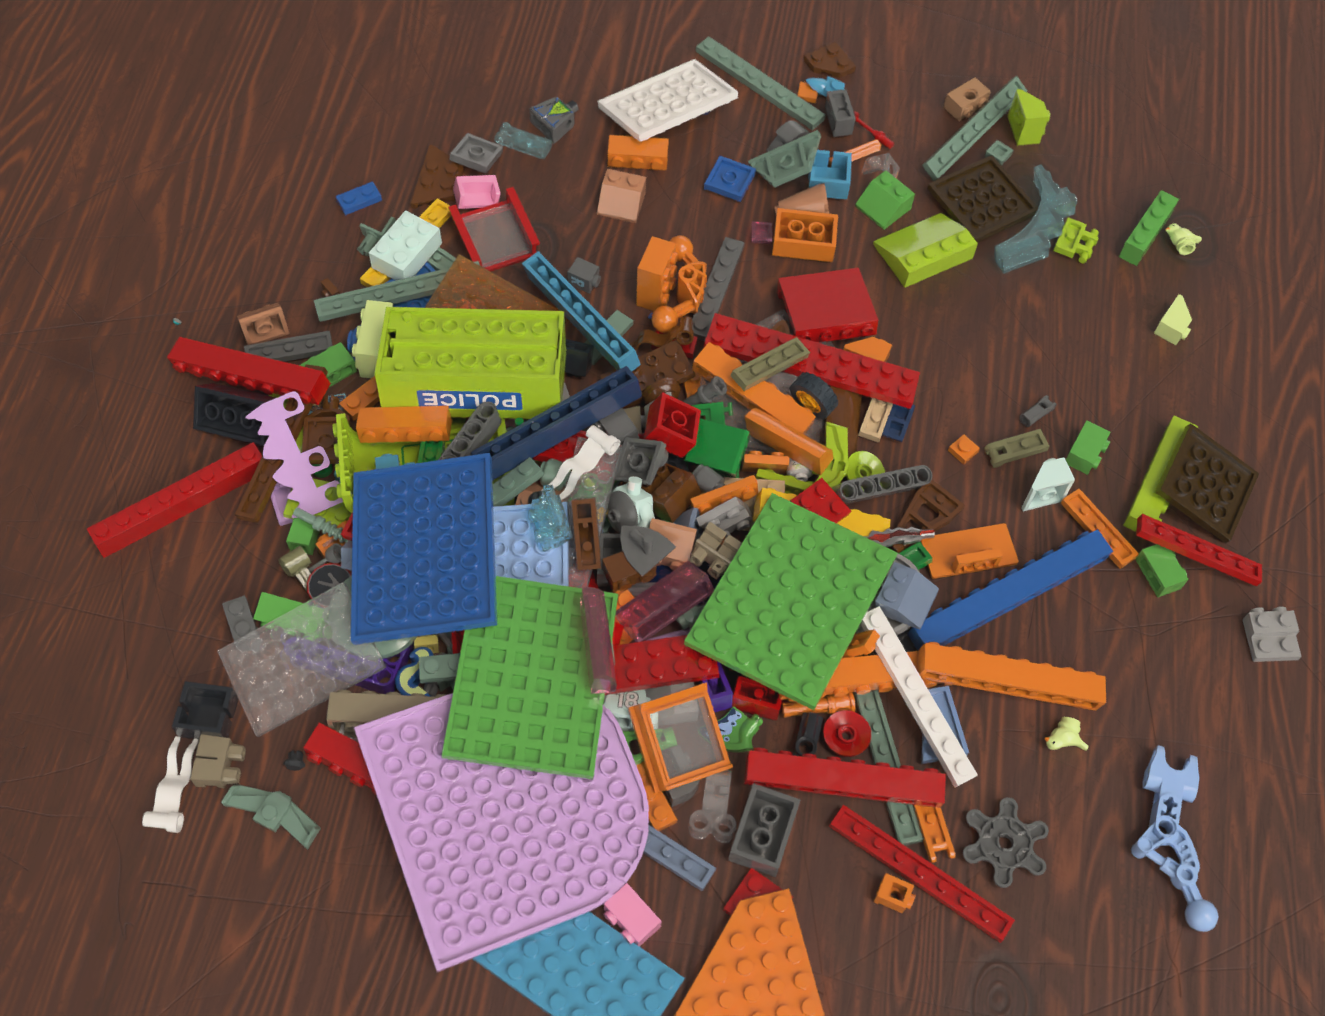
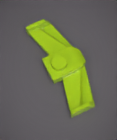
M826 422V447L833 451V460L816 481L823 478L832 488L840 484L848 472V428Z

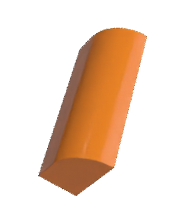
M753 408L745 415L747 431H750V436L778 452L784 453L785 456L815 473L822 475L833 460V451L830 448L762 410Z

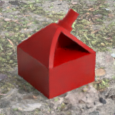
M662 392L649 406L645 433H639V439L662 441L666 444L665 449L668 452L683 458L696 445L701 410Z

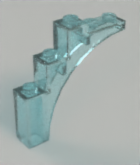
M1042 165L1034 167V183L1041 197L1038 211L1021 232L995 246V261L1003 274L1049 257L1050 239L1062 235L1063 218L1075 214L1077 204L1075 194L1071 193L1067 187L1060 189L1059 185L1052 180L1050 172L1046 171Z

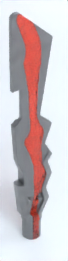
M897 527L893 530L888 528L884 532L872 530L869 536L864 537L882 546L890 547L897 543L906 545L920 542L922 539L934 538L935 532L933 529L920 530L914 527L908 529Z

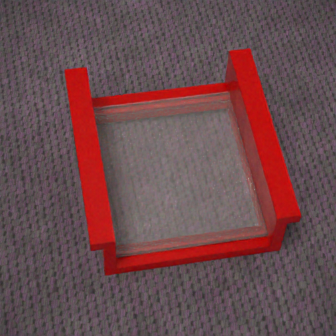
M514 187L506 189L505 201L464 214H460L456 204L448 207L471 261H479L483 274L527 260L536 253V246L540 245Z

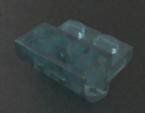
M553 484L543 486L542 496H539V499L532 500L531 509L528 510V517L530 523H534L536 528L534 530L536 543L541 544L542 551H547L566 543L572 537V532L560 495H556Z

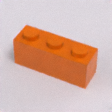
M609 135L608 166L667 170L669 139L648 138L639 142L633 136Z

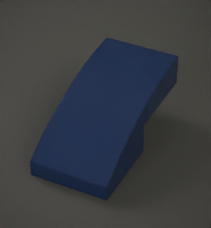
M893 404L882 436L903 442L916 405H912L911 409Z

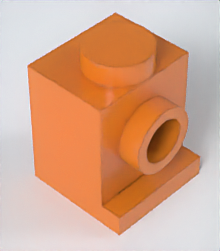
M885 873L874 903H880L903 913L906 908L910 909L914 902L915 895L912 894L914 885ZM896 893L899 896V900L891 897V894Z

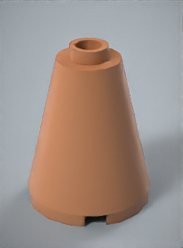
M825 183L818 184L778 201L779 206H775L776 215L777 208L829 214Z

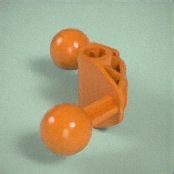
M681 235L670 239V242L676 243V253H678L676 262L685 263V266L680 268L678 273L677 301L679 305L673 308L660 306L653 312L651 318L653 327L662 333H667L677 326L678 319L690 312L693 314L698 313V308L704 299V288L707 283V265L705 262H699L692 254V242L687 237Z

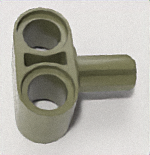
M298 546L280 557L278 562L288 577L295 575L307 592V582L311 574L307 567L310 566L311 560L304 549Z

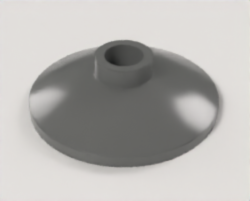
M622 491L610 493L605 507L606 515L612 528L621 534V526H637L638 514L632 499Z

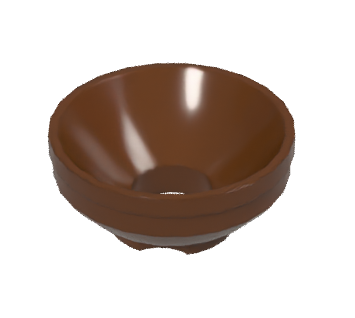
M663 378L649 385L644 390L642 398L646 405L654 401L662 392H671V396L678 399L681 388L675 378Z

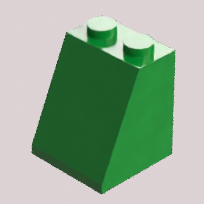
M700 419L696 445L684 456L686 457L685 462L696 467L701 464L709 466L718 474L737 478L750 439V431Z

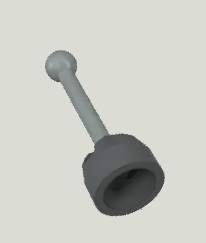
M335 543L328 547L325 552V558L308 568L310 573L326 562L334 564L341 562L342 546Z

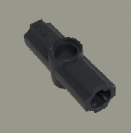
M803 712L793 756L802 757L804 753L800 751V746L809 747L811 750L809 754L815 755L823 717L816 713Z

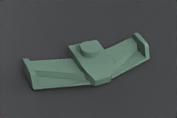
M236 784L231 786L222 800V804L226 807L255 812L254 822L275 833L281 825L307 850L321 829L292 802L290 796L280 791L269 792Z

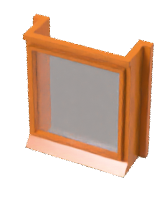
M707 683L628 707L654 793L668 791L733 768L707 691Z

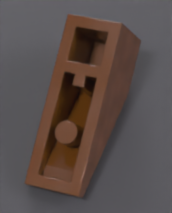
M596 497L572 499L578 570L601 569Z

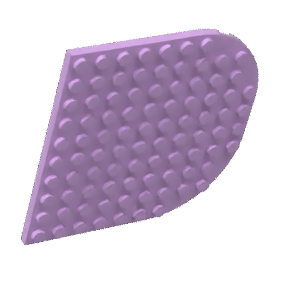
M453 693L354 727L437 972L596 909L619 891L635 871L642 857L648 836V800L641 776L621 727L612 712L604 705L593 779L443 759L442 751Z

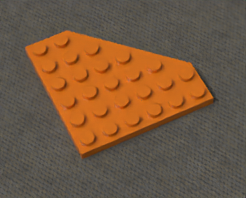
M789 889L739 902L675 1016H824Z

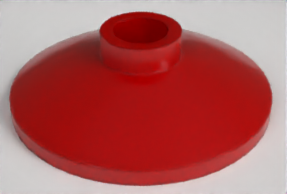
M843 710L832 714L827 719L823 729L825 743L834 753L844 757H854L863 753L869 746L871 728L866 719L860 714ZM842 734H848L850 736V739H844L842 737Z

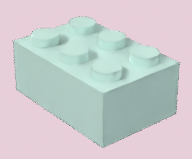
M405 210L370 250L369 257L372 268L394 280L415 276L442 244L440 228Z

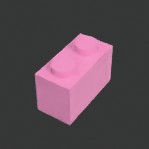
M627 883L604 903L605 918L613 926L617 924L623 930L621 935L630 945L634 942L640 947L661 927V920Z

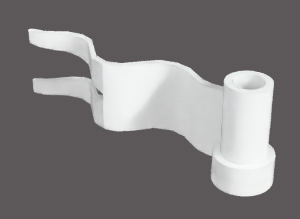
M592 425L586 432L588 439L578 454L564 461L555 479L541 491L546 493L559 486L567 473L572 469L565 490L555 500L556 502H561L572 493L580 476L595 468L605 452L608 455H613L620 446V440L613 435H607L595 425Z
M175 736L168 750L166 776L157 787L153 812L146 811L144 814L143 826L163 828L168 832L174 833L181 831L184 816L183 813L178 812L183 788L190 781L192 756L199 739H194L186 749L182 759L181 772L178 775L176 753L180 737Z

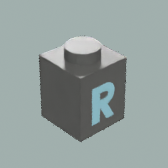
M577 257L568 270V282L573 287L589 294L594 287H598L601 281L599 266Z

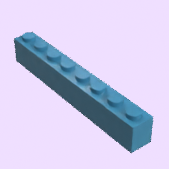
M539 251L522 263L528 278L560 311H564V316L617 371L625 366L633 371L641 365L635 349Z

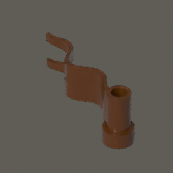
M685 316L681 318L680 325L673 327L665 334H658L649 329L643 330L636 341L629 344L635 347V351H637L642 343H650L656 347H661L674 339H677L682 345H688L694 339L693 320Z

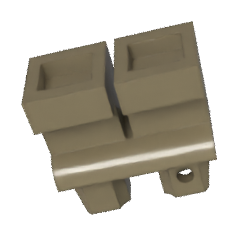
M709 522L703 534L695 542L690 562L700 566L703 561H706L711 565L707 572L713 578L718 579L725 573L742 543L731 535H728L726 538L727 533Z
M201 734L196 753L197 758L194 761L190 780L196 787L211 785L226 788V784H238L241 770L230 766L232 760L243 761L245 759V747L233 744L230 738Z

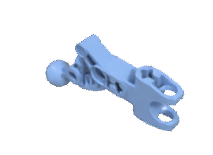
M1157 745L1143 778V788L1155 792L1149 828L1132 846L1131 852L1137 858L1147 856L1160 866L1159 869L1171 877L1172 884L1177 889L1182 890L1188 903L1185 918L1189 926L1201 932L1210 931L1217 924L1218 911L1211 902L1202 899L1195 884L1200 869L1198 857L1187 831L1179 826L1182 800L1192 803L1198 791V759L1196 756L1190 755L1186 759L1183 770H1175L1169 767L1166 762L1164 747ZM1159 826L1164 827L1167 834L1162 833ZM1170 845L1175 850L1180 864L1170 857L1164 858L1154 850L1160 846Z

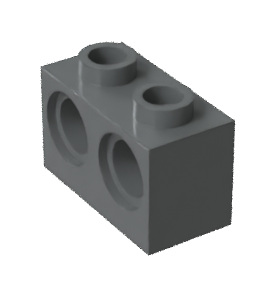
M847 90L828 91L825 110L833 137L852 135L856 118Z

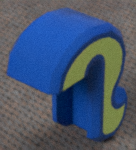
M422 646L414 649L410 653L411 663L404 665L397 672L395 682L399 694L411 696L413 693H421L431 697L418 686L421 683L419 657L434 656L430 648Z

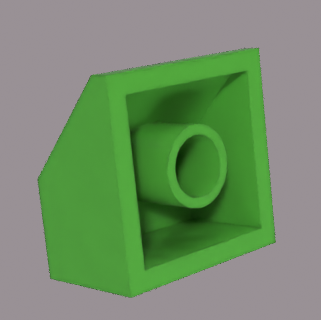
M885 170L871 181L856 202L855 207L884 230L911 209L915 193Z

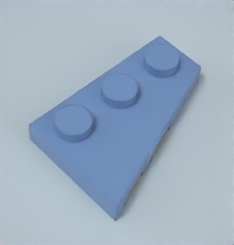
M949 686L928 689L967 756L969 750ZM922 734L921 764L939 761L925 735Z

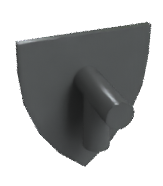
M621 526L620 540L622 551L629 564L642 577L676 548L666 537L652 529L640 526Z

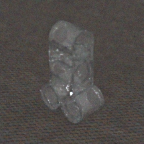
M725 770L706 777L702 810L693 812L689 819L688 831L693 838L704 839L709 833H713L714 838L720 843H728L733 839L736 821L734 817L727 814L731 770ZM702 821L706 827L699 829L694 826V823ZM720 825H727L731 830L729 832H721L718 827Z

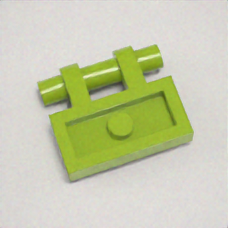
M1067 218L1053 251L1073 258L1074 253H1078L1080 255L1079 262L1084 264L1093 253L1092 248L1098 241L1099 232L1096 229H1092L1091 232L1085 231L1087 224ZM1080 240L1085 241V245L1080 244Z

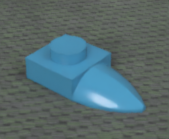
M829 76L826 79H806V82L816 92L826 97L828 91L844 90L845 83Z

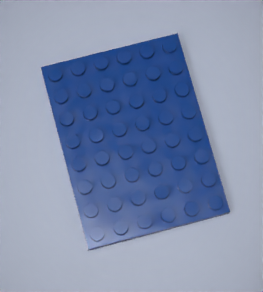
M490 453L355 472L353 480L351 642L353 645L496 626L497 601L492 457Z

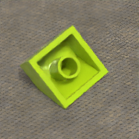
M1016 89L1008 113L1016 144L1040 143L1042 135L1045 134V126L1050 120V112L1046 109L1045 103L1021 89Z

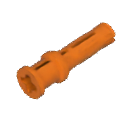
M853 692L842 697H835L831 694L821 698L815 710L796 701L782 702L781 709L784 718L800 716L803 712H827L830 715L843 710L855 712V699Z

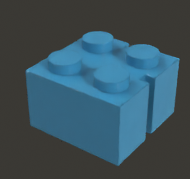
M817 150L812 170L809 172L808 189L825 183L827 198L847 199L851 182L852 153L834 151L830 168L827 167L830 151Z

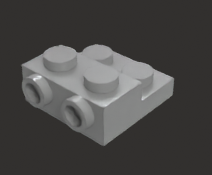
M735 496L697 517L696 520L699 526L704 529L709 522H712L727 533V538L733 531L737 529L740 531L751 525L750 522L753 521V515L748 504Z
M1277 607L1272 611L1264 612V608H1254L1243 618L1253 662L1299 660L1302 657L1296 637L1300 631L1294 610L1287 611L1286 607Z

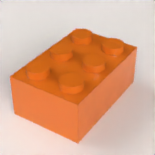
M777 208L772 256L833 262L836 249L838 215Z
M651 237L637 270L636 306L655 311L660 306H667L670 297L668 293L670 290H674L677 280L674 278L677 272L675 264L678 258L676 243Z

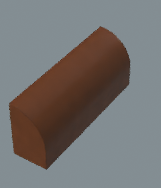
M829 386L837 396L838 406L825 419V424L830 422L848 428L849 458L853 453L857 452L862 395ZM824 426V436H823V445H824V446H826L825 426Z

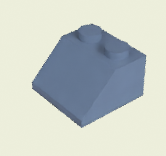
M894 562L875 601L876 608L880 606L884 615L888 618L921 630L939 588L917 570Z

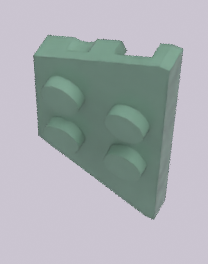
M816 130L755 157L748 162L751 167L756 168V172L775 188L811 172L821 135Z

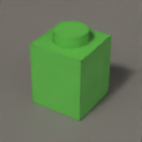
M294 518L286 540L290 551L301 546L306 554L313 555L320 531L313 529L312 525L304 520Z

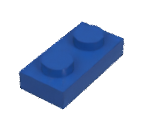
M373 181L336 196L337 202L345 215L382 201L381 194Z

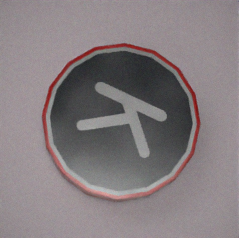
M334 563L323 564L317 567L310 574L307 582V592L312 602L320 608L329 609L337 589L346 579L352 576L350 571Z

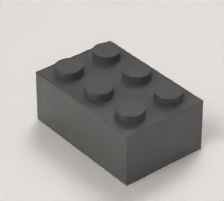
M753 783L728 861L748 868L752 867L756 871L776 877L801 799Z

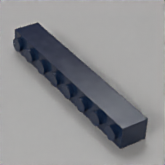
M625 366L475 449L471 454L490 453L492 457V480L514 469L529 457L533 458L642 397L638 378Z

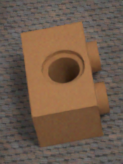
M975 77L949 92L943 108L959 122L981 109L989 101L991 91Z

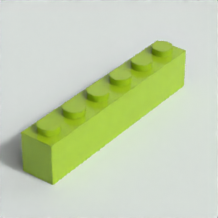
M1177 416L1172 417L1123 524L1124 527L1136 532L1137 518L1142 513L1162 522V519L1159 518L1160 513H1165L1169 502L1155 492L1185 426L1192 423Z

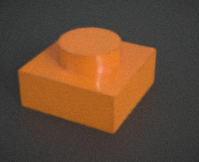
M962 435L949 446L948 452L964 465L979 452L980 448L966 435Z

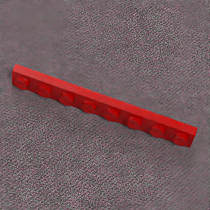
M844 804L829 827L998 942L1001 943L1004 940L1015 919Z

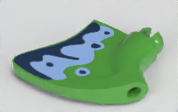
M734 706L723 718L717 721L726 751L729 752L752 750V738L759 730V726L763 724L762 718H759L757 714L748 718ZM704 725L698 729V735L711 744Z

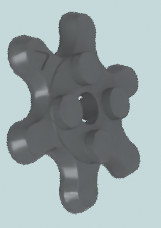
M1010 797L1001 800L999 814L996 817H987L977 809L970 810L966 815L967 823L978 832L979 839L977 843L965 847L963 857L971 864L982 860L990 862L995 869L994 882L1001 888H1007L1012 884V874L1017 867H1023L1031 874L1037 876L1042 875L1046 870V863L1035 854L1033 844L1035 841L1044 839L1048 835V826L1042 821H1035L1031 824L1022 823L1017 817L1018 804ZM999 838H1008L1011 842V848L1002 849L999 844Z

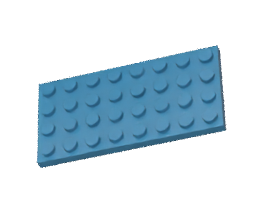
M591 912L472 958L550 1016H661L685 980L684 977L634 942L630 945L621 933Z

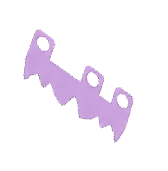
M292 391L263 403L245 418L261 421L262 425L258 435H269L264 445L263 457L265 459H281L284 461L283 465L273 475L274 480L283 486L293 488L287 498L298 501L300 509L314 515L342 503L343 499L338 498L335 501H329L325 497L326 489L329 487L337 488V484H340L338 481H332L317 488L311 474L327 468L330 461L324 448L321 446L300 453L285 420L304 410L299 394ZM295 398L298 401L297 409L294 411L285 410L283 407L285 399ZM315 452L321 453L324 457L323 463L317 467L309 463V456Z

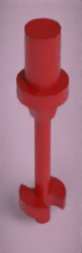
M854 112L855 121L871 132L879 143L881 142L889 149L893 147L894 142L887 138L883 131L873 130L859 119V113Z

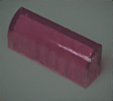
M687 561L616 610L615 616L633 640L636 642L646 641L709 597L714 592V588L708 575L690 561Z
M582 587L580 610L591 694L616 692L617 683L605 594L597 588Z

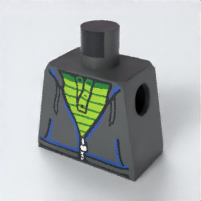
M554 97L529 108L530 122L554 144L573 128L574 113L578 111V105L574 100L565 104L558 97Z

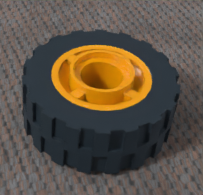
M803 372L790 385L789 390L794 400L802 407L809 408L818 419H826L838 406V399L832 388L814 374Z

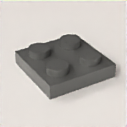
M467 133L450 153V160L479 172L487 173L502 154L503 146Z

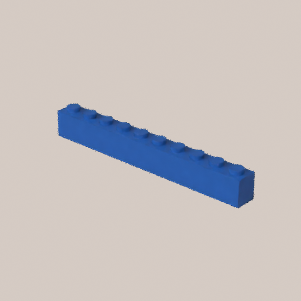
M1098 529L1091 533L1086 531L1079 535L1076 541L1071 542L1069 540L1063 543L1059 550L1055 552L1053 550L1047 551L1041 556L1042 559L1028 561L1023 565V569L1018 571L1015 568L1009 571L1002 580L999 581L996 578L990 581L986 588L982 590L977 588L971 591L967 598L963 600L957 598L949 604L950 607L944 610L942 607L936 609L930 614L931 617L925 619L921 630L912 627L907 635L917 650L928 642H937L940 646H945L1105 561L1112 554L1113 550Z

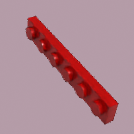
M1143 513L1137 518L1136 536L1256 587L1262 582V564Z

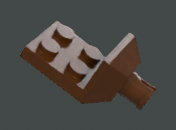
M326 395L322 399V409H317L304 417L302 453L321 446L324 448L330 464H338L339 457L335 456L334 444L338 443V439L334 437L333 424L336 423V414H344V412L339 409L340 399L337 396L331 395L330 403L328 402L329 397ZM346 414L348 423H349L350 427L352 428L350 418H349V416ZM315 452L309 456L310 464H322L324 461L321 453Z

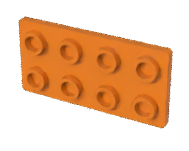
M1005 523L938 534L934 538L922 539L920 541L933 557V562L927 565L932 579L1017 565L1019 562Z

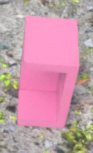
M495 175L456 176L453 191L458 209L483 208L499 202L500 190Z

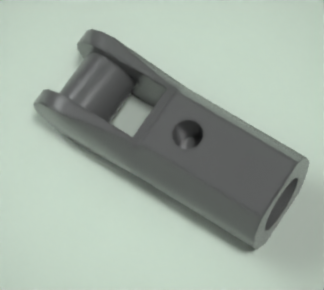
M1045 395L1035 405L1020 415V422L1026 427H1030L1043 416L1053 411L1057 404L1055 402L1052 403L1049 400V396Z

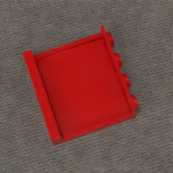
M859 268L778 278L777 294L779 299L783 298L795 336L819 343L876 335L878 317Z

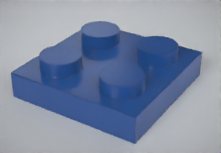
M719 156L704 183V189L741 202L756 174V168Z

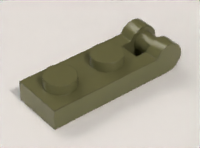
M1041 429L990 443L984 447L987 455H990V462L993 468H997L1004 463L1048 451L1050 446ZM1002 450L1004 454L999 455L997 451Z

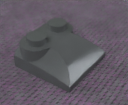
M625 437L612 479L628 482L630 477H639L642 479V484L651 485L658 468L667 462L668 451L665 449L666 444L662 441Z

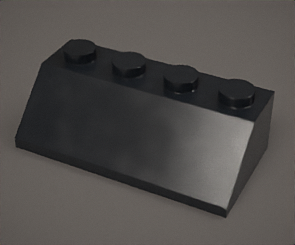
M216 383L195 386L193 429L249 443L254 442V444L264 446L269 435H258L262 422L245 417L263 403L277 397Z

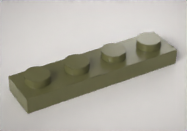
M796 337L734 369L730 376L743 391H746L808 358L810 351Z

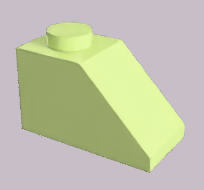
M1179 294L1154 332V334L1174 345H1177L1180 339L1185 340L1191 331L1188 326L1192 318L1182 295Z

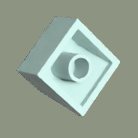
M1064 457L1059 459L1051 458L1043 463L1021 507L1022 511L1058 503L1066 497L1075 479Z

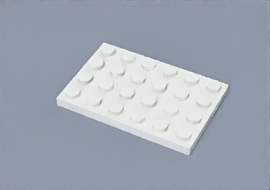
M693 59L598 101V105L603 112L641 142L737 99L738 91L697 60Z

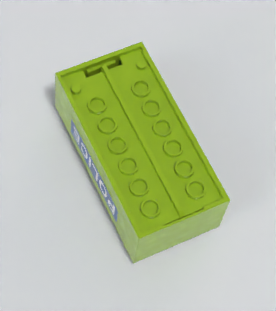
M386 307L375 368V379L381 407L449 406L451 417H471L481 403L492 402L495 404L501 418L531 419L563 401L566 362L564 311Z

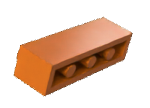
M449 406L359 408L356 431L360 443L449 441L452 418Z

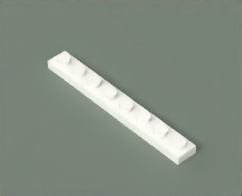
M880 606L867 612L861 626L864 631L875 629L880 635L875 644V650L954 788L976 777L975 769Z

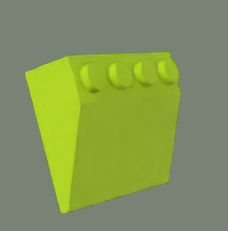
M942 213L873 241V245L904 288L973 259L978 245L965 227Z

